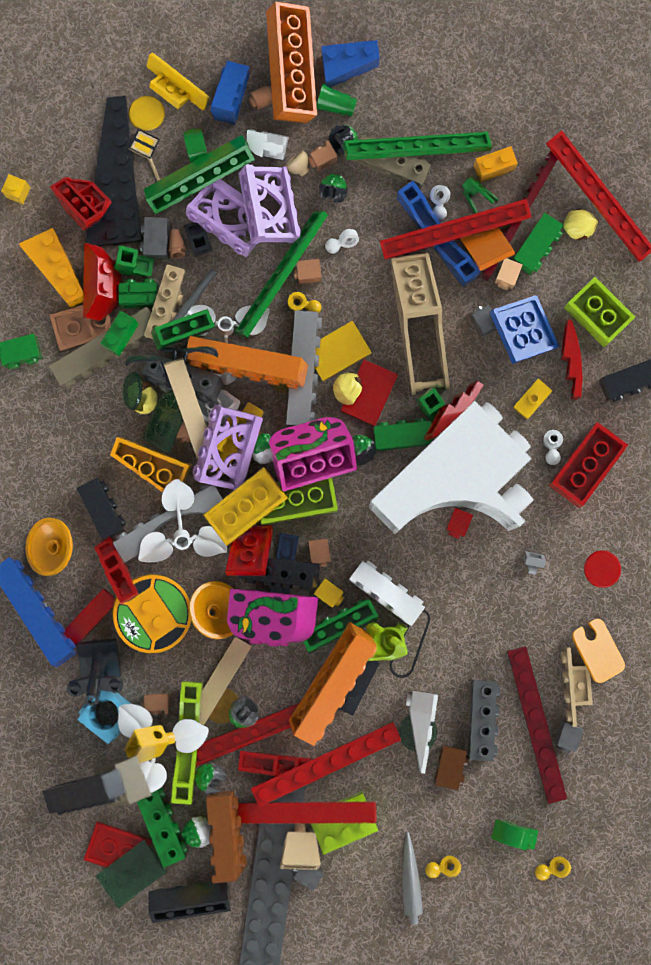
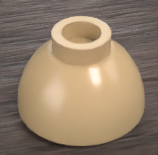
M300 151L285 164L288 172L299 174L302 177L310 170L308 168L309 161L306 152Z

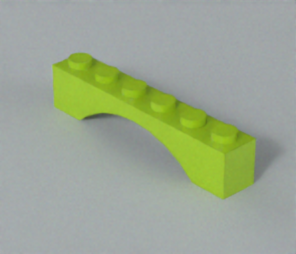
M181 682L179 721L191 719L198 723L200 722L203 682ZM197 749L190 753H183L177 750L171 803L192 804Z

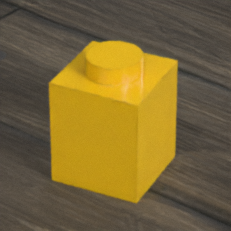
M8 174L1 191L6 198L24 204L31 187L27 181Z
M327 579L323 580L314 593L315 596L332 608L334 605L338 607L344 599L342 596L344 592Z

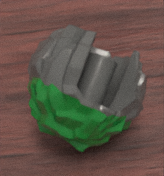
M244 696L231 703L229 710L231 723L239 728H246L256 723L259 719V707L253 699Z
M215 763L202 765L196 769L195 784L205 794H216L220 790H217L215 787L219 785L220 780L225 781L226 774L221 766Z

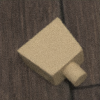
M294 823V832H287L285 836L280 869L318 870L321 863L316 834L306 833V823Z

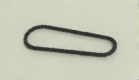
M426 610L422 612L427 614L428 622L409 673L406 675L395 673L392 667L393 660H390V670L396 677H408L414 670L431 619L430 614Z

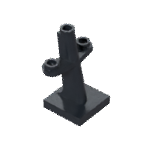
M115 638L77 642L81 678L71 680L67 685V692L73 697L86 693V704L94 706L99 703L101 690L118 693L123 688V680L120 678L121 667L117 640ZM90 697H94L95 701H90Z

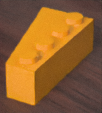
M53 228L19 243L20 247L71 308L83 303V288Z
M123 437L116 438L110 454L161 492L175 479L185 483L192 466L189 463Z

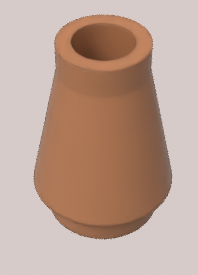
M172 229L169 231L168 253L173 259L183 258L187 249L180 230Z

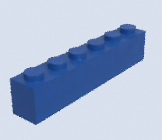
M9 557L0 563V586L50 664L54 667H59L77 654L74 650L76 646L70 638L67 639L64 635L65 629L60 622H56L53 618L55 614L49 606L46 607L43 603L45 599L39 591L34 589V582L29 575L26 576L22 571L24 569L22 563L18 559L15 560Z

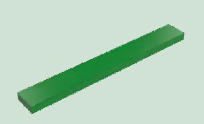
M488 132L347 140L343 141V149L346 160L491 151L492 144Z
M315 211L312 213L302 228L300 237L292 243L234 331L238 337H249L327 218L328 214L325 211Z

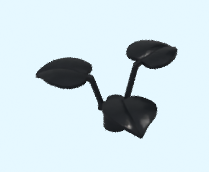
M167 346L160 349L163 352H173V361L177 360V352H185L183 357L185 364L188 354L193 352L207 353L218 358L217 349L208 346L187 348V346ZM134 355L127 358L126 366L135 362H158L162 370V377H166V388H172L160 357Z

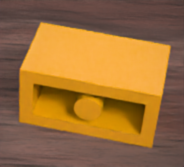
M510 146L476 158L473 166L479 182H483L514 171L518 162Z

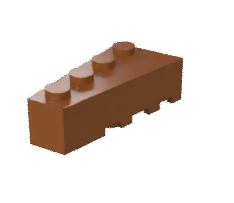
M233 790L217 792L206 798L208 825L212 826L209 843L214 845L211 865H215L216 872L215 875H212V883L234 882L247 866L246 855H243L242 849L244 847V838L240 835L241 818L237 815L239 803Z

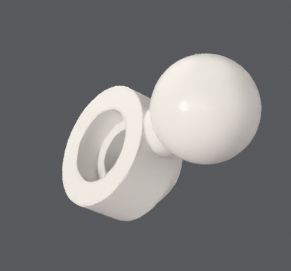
M437 185L432 188L430 198L436 204L432 211L437 219L441 221L447 215V210L443 205L450 199V191L446 186ZM440 192H443V198L439 197Z
M346 229L340 234L338 240L334 238L329 239L325 244V248L329 253L334 254L339 251L341 246L345 248L353 247L359 242L358 234L353 229Z
M550 430L543 437V444L549 449L545 459L550 465L558 464L561 459L557 449L563 442V436L557 430ZM550 437H556L557 441H551Z

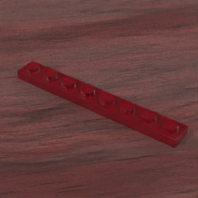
M551 150L545 158L548 161L546 166L543 167L541 165L536 174L539 177L536 183L532 181L527 190L529 192L527 197L529 208L532 206L558 160ZM522 221L511 224L509 230L504 229L503 235L509 243ZM498 263L482 270L484 273L481 278L488 281Z
M527 647L508 650V658L547 803L551 804L566 800L565 788Z

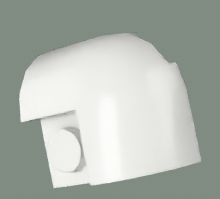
M247 130V143L254 154L260 157L284 159L288 136L265 131L260 133L255 132L256 130Z

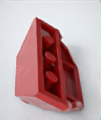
M64 177L50 186L64 210L83 231L100 221L112 203L92 181Z
M89 243L84 244L83 318L101 321L119 306L121 273L114 268L115 261L102 247Z

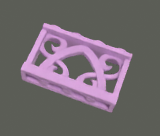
M245 165L238 174L251 244H259V242H295L300 237L301 230L297 222V210L294 206V194L291 191L290 174L287 167H253V165ZM255 176H264V178L261 180L255 178ZM276 177L278 186L275 185V180L268 184V178ZM262 189V195L260 196L258 195V191L261 192ZM267 193L280 205L277 214L273 218L267 209L260 206V202L266 197ZM277 223V226L280 229L284 230L285 228L282 225L284 223L286 225L287 233H281L277 229L275 224ZM272 228L274 233H265V230Z
M219 179L203 188L192 202L187 205L186 215L191 221L197 222L203 226L206 232L214 234L222 243L231 246L237 254L247 257L257 245L251 244V240L246 243L238 238L239 236L246 238L245 231L249 232L247 218H245V222L242 217L243 215L246 216L243 195L223 180ZM210 192L214 193L213 200L206 199ZM200 204H209L212 206H205L202 208V210H206L208 212L207 214L203 213L197 208ZM235 208L238 210V220L241 224H222L218 209L231 210Z
M214 404L209 413L210 421L208 427L204 430L203 445L198 451L199 459L193 468V479L200 483L235 490L245 481L263 418L255 414ZM229 415L232 419V426L226 420L225 424L220 426L222 416ZM236 416L246 418V423L237 424ZM237 432H238V434H237L238 437H239L240 435H242V438H241V441H240V442H238V441H237V438H236V433H237ZM231 435L233 443L238 447V452L229 455L222 461L217 445ZM232 459H235L234 465L232 466L229 462ZM208 465H212L210 472H214L219 468V471L212 477L206 475ZM222 473L230 477L229 482L218 479Z

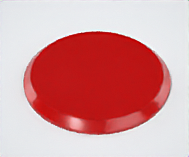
M596 551L586 559L584 574L592 585L599 588H607L618 581L621 575V564L618 558L611 552Z

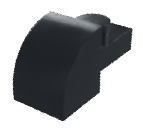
M197 222L183 225L195 257L213 251L203 226Z

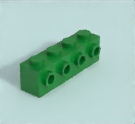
M361 599L354 603V607L350 609L344 608L337 612V616L333 618L329 616L321 620V624L315 627L310 638L303 641L308 652L312 654L337 641L349 622L362 628L379 619L370 599L366 601Z
M162 786L158 790L151 792L150 796L138 800L137 804L164 868L185 859L187 856L186 852L189 850L185 840L181 841L179 833H181L178 822L174 823L172 819L173 809L170 803L166 804L164 799L166 792Z

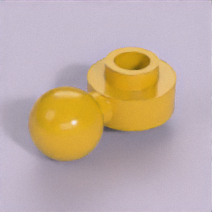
M301 292L292 293L287 301L288 307L294 312L302 311L305 308L307 311L318 312L319 314L322 309L319 301L311 300L308 302L305 295ZM296 299L300 301V305L298 306L294 305L293 301Z
M454 856L444 857L440 865L430 862L425 867V873L430 878H437L440 873L448 877H455L461 871V863ZM451 864H454L453 870H449Z
M558 856L551 860L550 866L538 865L535 869V876L542 881L547 880L550 874L564 878L569 875L571 865L567 859ZM563 864L564 869L559 871V865Z

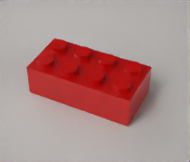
M596 422L548 486L577 508L583 507L628 447V444Z

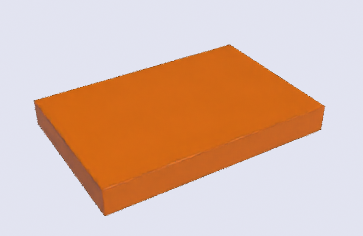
M499 228L459 239L480 271L515 254L514 249Z

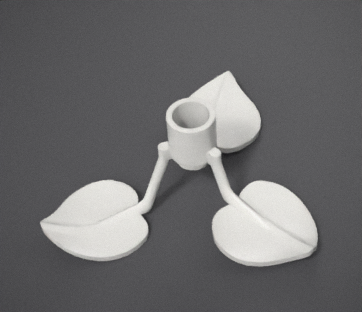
M205 305L192 306L185 315L186 317L208 309L213 323L216 319L214 311ZM245 306L237 311L235 318L239 324L251 306ZM269 308L266 309L250 335H258L264 330L270 312ZM222 317L219 321H216L214 328L218 326L219 333L224 336V342L228 343V336L233 333L234 326L238 327L239 324L232 321L229 317ZM208 332L198 336H205L208 334ZM224 372V375H220L224 385H229L237 379Z
M179 479L171 481L162 493L164 508L167 511L177 510L179 530L174 533V540L170 538L165 539L164 534L160 532H151L145 535L140 544L139 561L158 562L165 560L172 554L174 545L178 549L184 550L192 542L194 550L201 556L209 557L227 553V546L212 526L201 527L198 535L194 534L191 538L189 533L182 528L180 509L186 510L194 503V493L188 485Z
M134 704L119 706L118 726L124 736L130 738L135 729L151 726L152 716L145 708ZM183 719L177 722L173 728L177 750L183 753H190L198 749L207 737L208 727L191 719ZM153 758L151 762L145 761L140 763L150 792H154L162 787L167 777L164 766L155 763L156 758Z

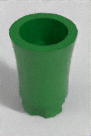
M323 84L316 106L317 110L333 112L343 116L346 114L352 117L357 98L350 97L351 95L344 94Z

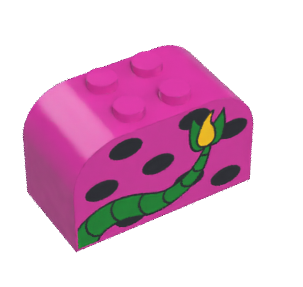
M333 417L320 418L282 429L270 438L269 443L275 474L283 491L357 470L353 439L344 422L340 419Z
M230 589L228 626L235 636L242 639H250L252 644L266 643L267 646L278 647L279 645L288 646L289 643L303 642L310 638L314 632L318 597L250 589Z

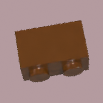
M442 744L434 779L435 785L459 791V786H463L465 774H462L463 767H467L469 755H466L467 751L465 749Z

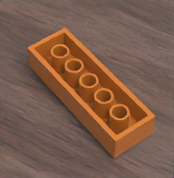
M275 1L266 11L273 119L308 123L317 116L310 10L306 6Z
M189 337L187 348L208 346L216 348L218 352V358L202 352L189 353L187 361L190 362L191 366L205 371L210 369L213 370V373L224 375V372L230 373L232 377L240 379L246 376L249 377V380L261 382L262 379L268 381V384L279 386V383H282L291 389L304 388L309 365L301 357L198 337Z
M349 622L289 719L295 737L313 746L322 739L326 726L332 723L336 710L342 707L346 694L354 688L356 678L364 672L366 662L376 652L377 645L369 632Z

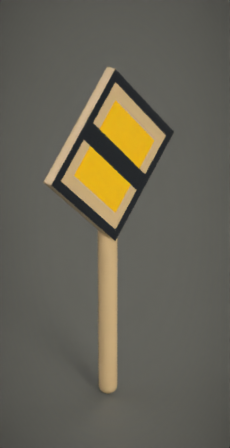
M138 129L129 150L148 158L155 178L159 181L160 177L153 163L152 156L160 139Z

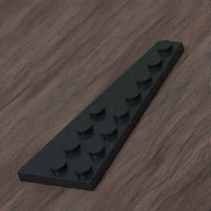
M126 96L108 97L106 100L94 184L112 203L100 221L88 228L86 243L99 247L142 242L133 154L129 150L131 136Z

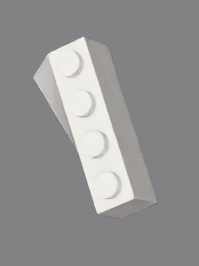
M362 561L349 578V581L408 625L412 626L425 608L422 605L423 601L415 595L413 598L407 594L408 590L401 584L397 586L391 582L392 578L386 573H378L375 570L377 567L370 561L366 563Z

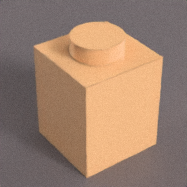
M507 258L504 259L495 280L498 287L503 290L513 289L522 264Z

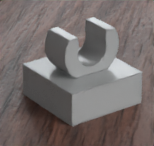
M525 551L524 562L528 565V573L536 575L538 567H545L546 559L544 555Z

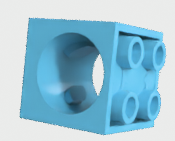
M101 690V702L112 701L117 706L118 715L120 705L131 704L119 693ZM85 704L78 712L80 717L77 720L107 744L113 742L121 733L118 721L114 726L112 724L102 725L96 718V705L89 706Z

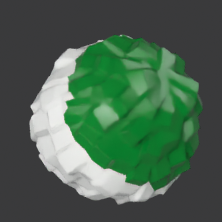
M262 433L257 437L252 457L259 464L273 461L269 443L272 436Z
M202 816L193 817L186 823L181 834L187 845L202 848L210 844L209 836L212 828L208 825L206 818Z

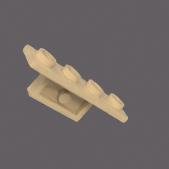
M171 265L166 266L144 333L145 337L153 339L151 335L153 328L171 322L176 316L177 306H181L183 301L180 287L185 274L184 269Z
M563 647L564 652H561V661L565 663V671L562 672V677L567 687V691H564L565 703H568L566 721L572 727H577L576 706L593 705L591 678L586 665L572 666L571 648Z

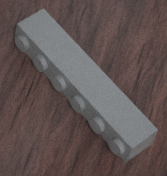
M295 311L292 356L301 357L309 366L304 388H289L286 423L289 427L315 420L312 404L316 405V393H313L314 385L317 386L318 374H315V367L319 366V355H316V348H320L321 337L318 336V329L322 328V318H319L318 312Z

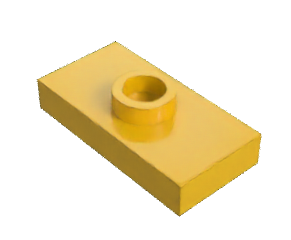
M537 379L513 408L524 418L528 419L549 396L552 390L540 379Z

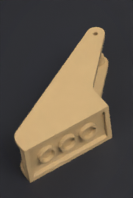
M429 253L391 258L392 277L411 395H416V392L431 387L449 390L450 385L442 327V305ZM433 315L443 378L423 383L421 381L414 382L408 335V318Z

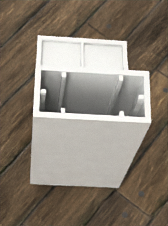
M474 401L370 502L369 508L394 534L410 520L426 511L452 506L480 511L498 521L508 531L513 530L525 522L519 514L533 501V498L519 484L510 487L502 496L498 491L531 460L526 453L531 446L517 431H513L508 435L498 425L503 418L491 404L486 402L480 407Z

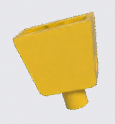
M161 725L135 729L124 750L128 758L137 756L139 763L161 756L167 745L175 742V736L173 732L165 733Z

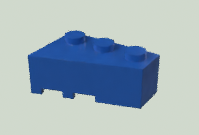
M377 40L321 46L325 85L330 88L379 67Z
M227 61L226 66L222 68L221 80L217 85L211 104V113H213L214 120L236 125L250 76L249 66Z

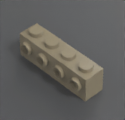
M362 135L361 138H360V140H363V139H375V138L372 137V136H367V137H366V136H363V135ZM413 156L353 160L405 184L414 181L420 190L431 167L427 160L423 158L417 159Z

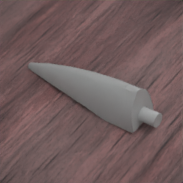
M406 832L402 876L403 911L405 915L410 916V924L414 925L418 924V915L423 914L422 895L414 848L410 834Z

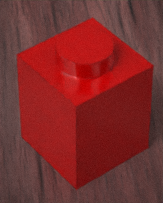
M454 508L446 527V531L449 532L448 535L459 539L460 536L465 537L473 515Z

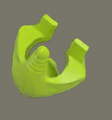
M375 622L368 624L366 630L377 645L374 656L368 660H395L406 656L407 647L404 634L408 629L407 626L400 622L395 627L382 628Z

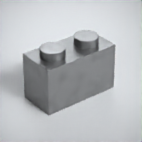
M145 217L144 223L141 224V235H144V242L140 243V252L145 257L168 260V218Z

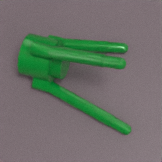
M473 176L462 185L465 190L462 194L466 197L474 214L478 213L470 195L474 197L480 193L491 204L494 203V200L499 201L493 193Z

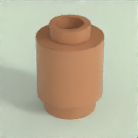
M265 85L249 93L248 101L251 108L260 110L272 104L271 85L268 87Z

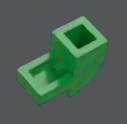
M192 128L183 132L190 163L207 154L201 128Z
M119 245L114 268L126 276H131L132 274L150 279L154 259L137 255V249Z
M433 387L416 398L419 408L432 424L440 407L445 402Z
M496 819L491 839L518 849L534 850L539 830Z

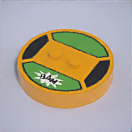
M158 574L138 576L133 579L139 593L137 596L124 604H120L117 596L115 598L112 610L115 629L120 638L137 651L144 653L164 652L177 645L186 635L191 623L189 615L190 600L183 588L166 576Z

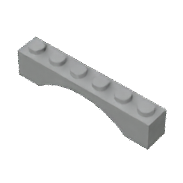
M206 484L199 489L201 492L194 495L192 506L186 510L180 509L181 516L205 514L223 500L216 486ZM177 510L166 511L161 515L157 513L149 518L150 521L143 524L142 522L134 526V531L129 534L124 532L117 536V541L113 542L124 563H129L139 557L140 544L144 536L151 532H157L167 522L177 518Z

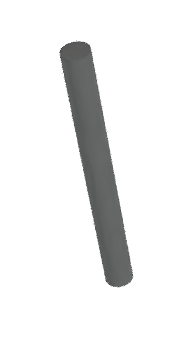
M210 269L172 321L185 317L217 274L213 269Z

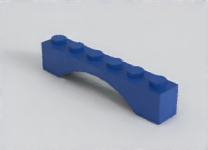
M414 181L397 192V200L419 229L440 224L424 194ZM455 241L433 246L462 287L479 276V268Z

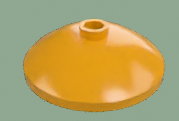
M43 518L35 523L29 531L25 546L26 557L30 567L36 573L43 576H52L61 572L68 564L72 554L73 543L71 533L66 524L56 518Z
M211 581L201 585L194 591L189 602V615L194 627L201 634L211 639H225L233 635L228 626L227 618L230 589L234 588L226 583ZM210 610L214 612L213 616L210 615Z

